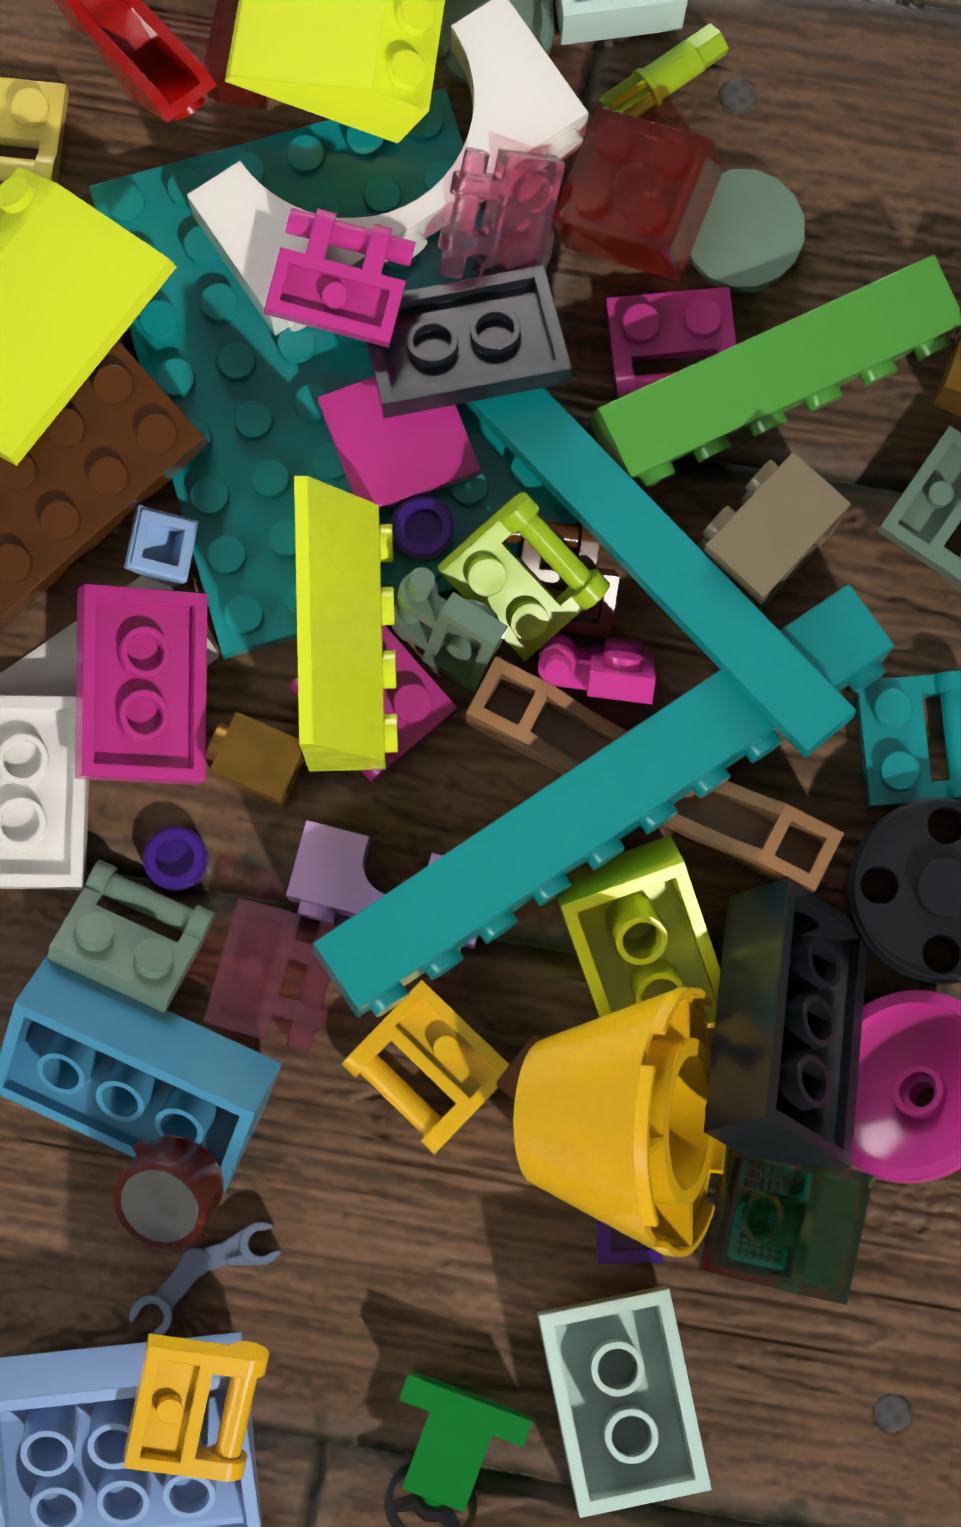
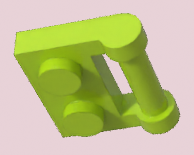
M525 492L509 500L438 565L440 573L466 600L475 599L486 604L497 614L499 621L509 626L503 639L524 661L530 658L582 610L588 609L599 602L610 587L609 581L597 569L589 570L537 515L539 506ZM519 532L569 586L557 598L505 545L503 541L511 534Z

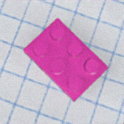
M84 584L77 588L74 779L199 785L206 782L207 594Z

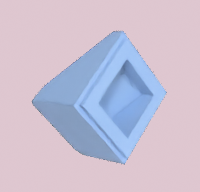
M140 505L136 506L124 568L173 587L186 583L199 521Z

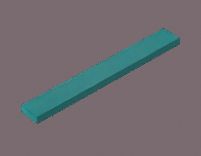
M545 388L466 403L805 759L854 718L856 709Z

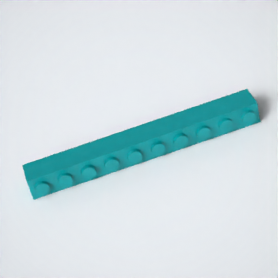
M850 584L779 630L838 692L850 686L854 693H857L881 677L886 672L881 663H883L895 646ZM720 670L313 943V953L357 1018L370 1009L376 1017H379L396 1007L409 996L404 986L426 972L430 979L434 980L462 961L464 957L459 949L479 935L485 943H489L509 930L518 922L513 912L533 899L541 907L566 891L572 885L567 878L572 872L587 862L594 871L611 861L625 849L620 840L641 826L647 835L667 823L678 813L673 805L692 791L701 799L720 787L731 777L726 770L727 767L745 755L751 763L766 756L783 742L778 734L779 730Z

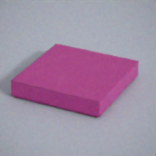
M374 377L317 397L353 495L378 504L379 512L403 504L411 498L425 496L481 474V469L456 405L383 419Z

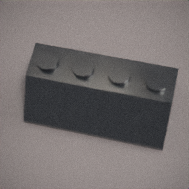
M789 877L728 897L707 1104L705 1107L704 1133L745 1157L842 1170L850 1168L852 1160L868 951L861 942L851 919Z

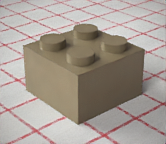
M794 452L780 466L773 460H769L745 487L748 491L739 501L742 507L735 512L732 508L726 506L704 530L702 535L705 537L698 545L703 553L760 611L834 533L851 505L845 497Z

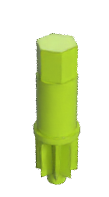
M709 23L644 68L635 69L630 77L598 99L604 106L595 112L599 123L606 128L614 122L620 130L652 107L660 106L664 98L704 72L706 68L727 54L729 47L722 33Z

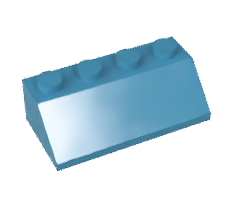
M47 955L15 1001L0 1051V1096L140 1161L157 1145L170 1142L185 1144L199 1151L209 1161L216 1175L215 1195L223 1198L266 1107L282 1063L168 1010L163 1013L48 960Z

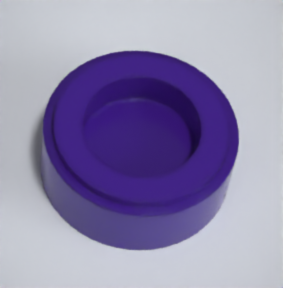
M428 496L411 498L398 507L392 519L393 543L401 555L413 562L429 563L443 557L453 544L455 537L454 518L449 508L438 499Z
M172 826L158 831L149 839L144 849L143 863L147 875L156 885L167 891L182 892L195 887L204 878L209 865V855L204 842L196 833L184 827Z

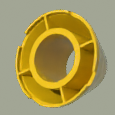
M679 987L538 1040L530 1048L523 1062L514 1103L513 1128L516 1156L521 1172L528 1182L654 1251L670 1257H686L690 1255L704 1238L715 1210L714 1204L704 1203L711 1173L723 1174L727 1151L725 1144L704 1133L705 1107L707 1104L715 1023L708 1022L703 1006L711 1007L712 1000L700 988Z

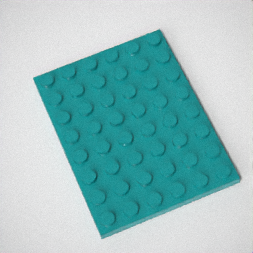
M446 88L432 91L429 112L398 144L339 122L326 120L89 186L96 210L162 253L177 267L132 322L129 329L140 365L211 443L172 477L183 517L199 521L193 554L204 593L207 594L208 607L224 659L297 639L294 476H309L353 494L317 397L374 376L365 341L310 326L292 332L288 327L275 336L192 216L187 194L241 161L249 173L274 195L291 205L312 213H316L319 208L337 213L336 217L361 218L388 213L406 206L431 190L447 174L463 149L464 145ZM481 203L478 205L480 207L478 213L464 225L454 230H449L445 226L426 238L427 245L411 259L410 267L390 261L383 266L381 274L406 281L403 291L502 273ZM466 403L457 404L456 407L481 469V474L425 495L438 499L451 511L455 522L454 541L449 551L443 557L429 563H417L405 558L399 553L393 543V562H381L382 587H394V602L397 600V592L402 579L419 567L427 568L434 574L439 596L445 597L453 592L459 593L440 573L438 565L509 500L520 493H527L539 506L537 514H542L544 521L573 524L577 522V519ZM400 505L379 512L380 524H392L393 516ZM505 543L517 556L518 544ZM541 557L540 562H541V563H547V562Z

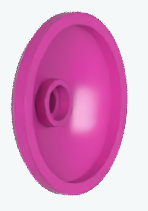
M907 990L885 995L863 1006L851 1163L862 1171L885 1181L913 1184L937 1180L961 1169L960 1000L935 991ZM925 1089H934L932 1102L927 1106L918 1107L917 1099L919 1094Z

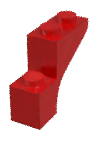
M54 0L70 26L90 38L127 96L166 123L172 119L180 120L196 112L205 101L204 95L217 86L199 59L158 18L143 0Z

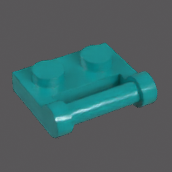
M961 670L941 672L933 675L877 679L863 690L855 693L866 808L898 807L928 798L961 800ZM940 697L949 773V780L931 782L923 698Z

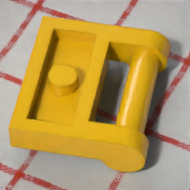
M421 980L409 992V996L382 1020L341 1065L354 1078L361 1074L424 1136L420 1142L435 1155L498 1089L496 1086L497 1080L510 1064ZM391 1041L456 1103L443 1118L378 1056Z
M149 1333L124 1451V1468L224 1482L240 1480L243 1477L247 1461V1454L242 1447L257 1378L263 1377L266 1372L270 1354L268 1349L250 1341H237L228 1345ZM212 1375L230 1376L216 1444L210 1447L198 1446Z

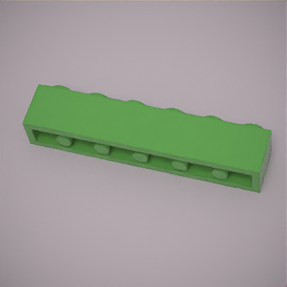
M932 255L603 405L593 413L588 421L600 446L634 481L638 480L643 490L675 475L676 471L673 466L675 462L693 454L698 464L710 460L731 449L732 445L729 438L740 432L750 429L754 438L759 437L787 423L788 420L784 412L805 403L808 411L813 412L843 397L840 386L860 377L863 386L866 387L897 372L898 368L894 361L915 353L920 362L948 349L953 345L949 336L961 327V309L935 255Z

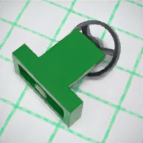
M409 1369L399 1400L429 1411V1415L412 1461L399 1468L388 1484L384 1497V1509L387 1520L391 1527H407L400 1520L397 1513L414 1511L419 1518L427 1522L440 1521L445 1527H471L477 1513V1498L473 1487L492 1436L524 1448L533 1423L532 1416ZM405 1477L402 1489L412 1493L393 1500L395 1486ZM468 1505L467 1521L461 1526L453 1509L465 1512Z

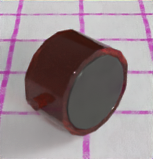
M168 1135L147 1144L143 1140L137 1142L132 1146L136 1155L120 1175L113 1190L114 1209L121 1225L135 1239L150 1247L172 1250L192 1241L195 1244L200 1243L206 1238L202 1230L216 1211L224 1195V1177L217 1161L203 1146L188 1138Z

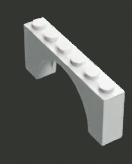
M491 0L451 25V51L466 77L471 93L473 117L463 149L447 174L431 190L406 206L380 215L361 218L336 217V220L371 230L374 224L392 228L391 235L416 242L413 258L427 245L426 238L445 226L449 230L459 228L478 213L480 209L478 205L497 192L501 196H507L515 192L531 178V170L548 159H551L553 163L560 162L580 148L584 142L582 137L586 135L588 111L509 0ZM239 161L187 194L192 216L273 334L276 336L288 327L292 332L298 331L306 327V325L265 315L264 307L280 247L306 254L309 239L285 233L290 210L294 208L305 212L309 211L291 205L262 186L249 173L242 162ZM329 245L325 259L362 269L366 255ZM385 260L384 265H386L390 261Z

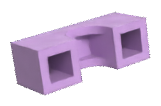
M306 820L286 893L289 901L300 903L297 911L298 915L334 924L337 913L352 917L385 895L376 890L365 876V864L371 845L369 836ZM431 853L429 865L442 857V855ZM477 938L466 944L464 947L474 949Z

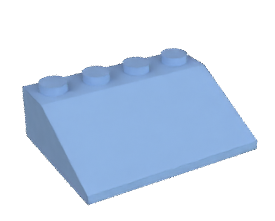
M242 1332L185 1338L228 1345L237 1341H243ZM147 1342L0 1357V1527H262L252 1411L250 1410L242 1447L247 1454V1461L243 1477L238 1481L224 1482L124 1468V1451ZM212 1375L198 1446L210 1447L216 1444L230 1376Z

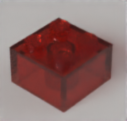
M597 106L552 217L565 248L680 282L723 173L715 141L710 137Z

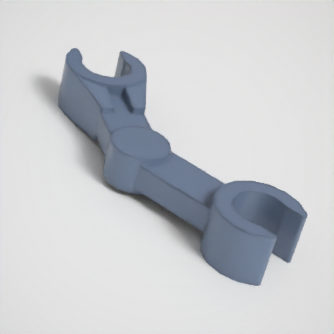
M256 1222L220 1244L187 1250L182 1255L181 1263L155 1294L141 1297L133 1304L130 1310L129 1321H134L140 1315L145 1305L155 1304L161 1308L164 1317L162 1324L152 1334H165L174 1322L175 1313L173 1308L200 1276L206 1274L207 1271L226 1265H267L275 1261L281 1254V1250L271 1252L266 1256H260L255 1254L250 1247V1239L255 1232L272 1229L275 1225L268 1222Z

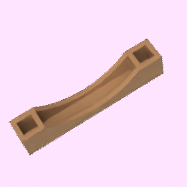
M497 656L494 658L466 712L467 726L563 775L628 732L574 700L557 687ZM726 781L701 799L692 791L673 804L678 813L663 825L773 882L789 877L811 893L816 891L844 835L843 832L784 802L761 795L729 781Z

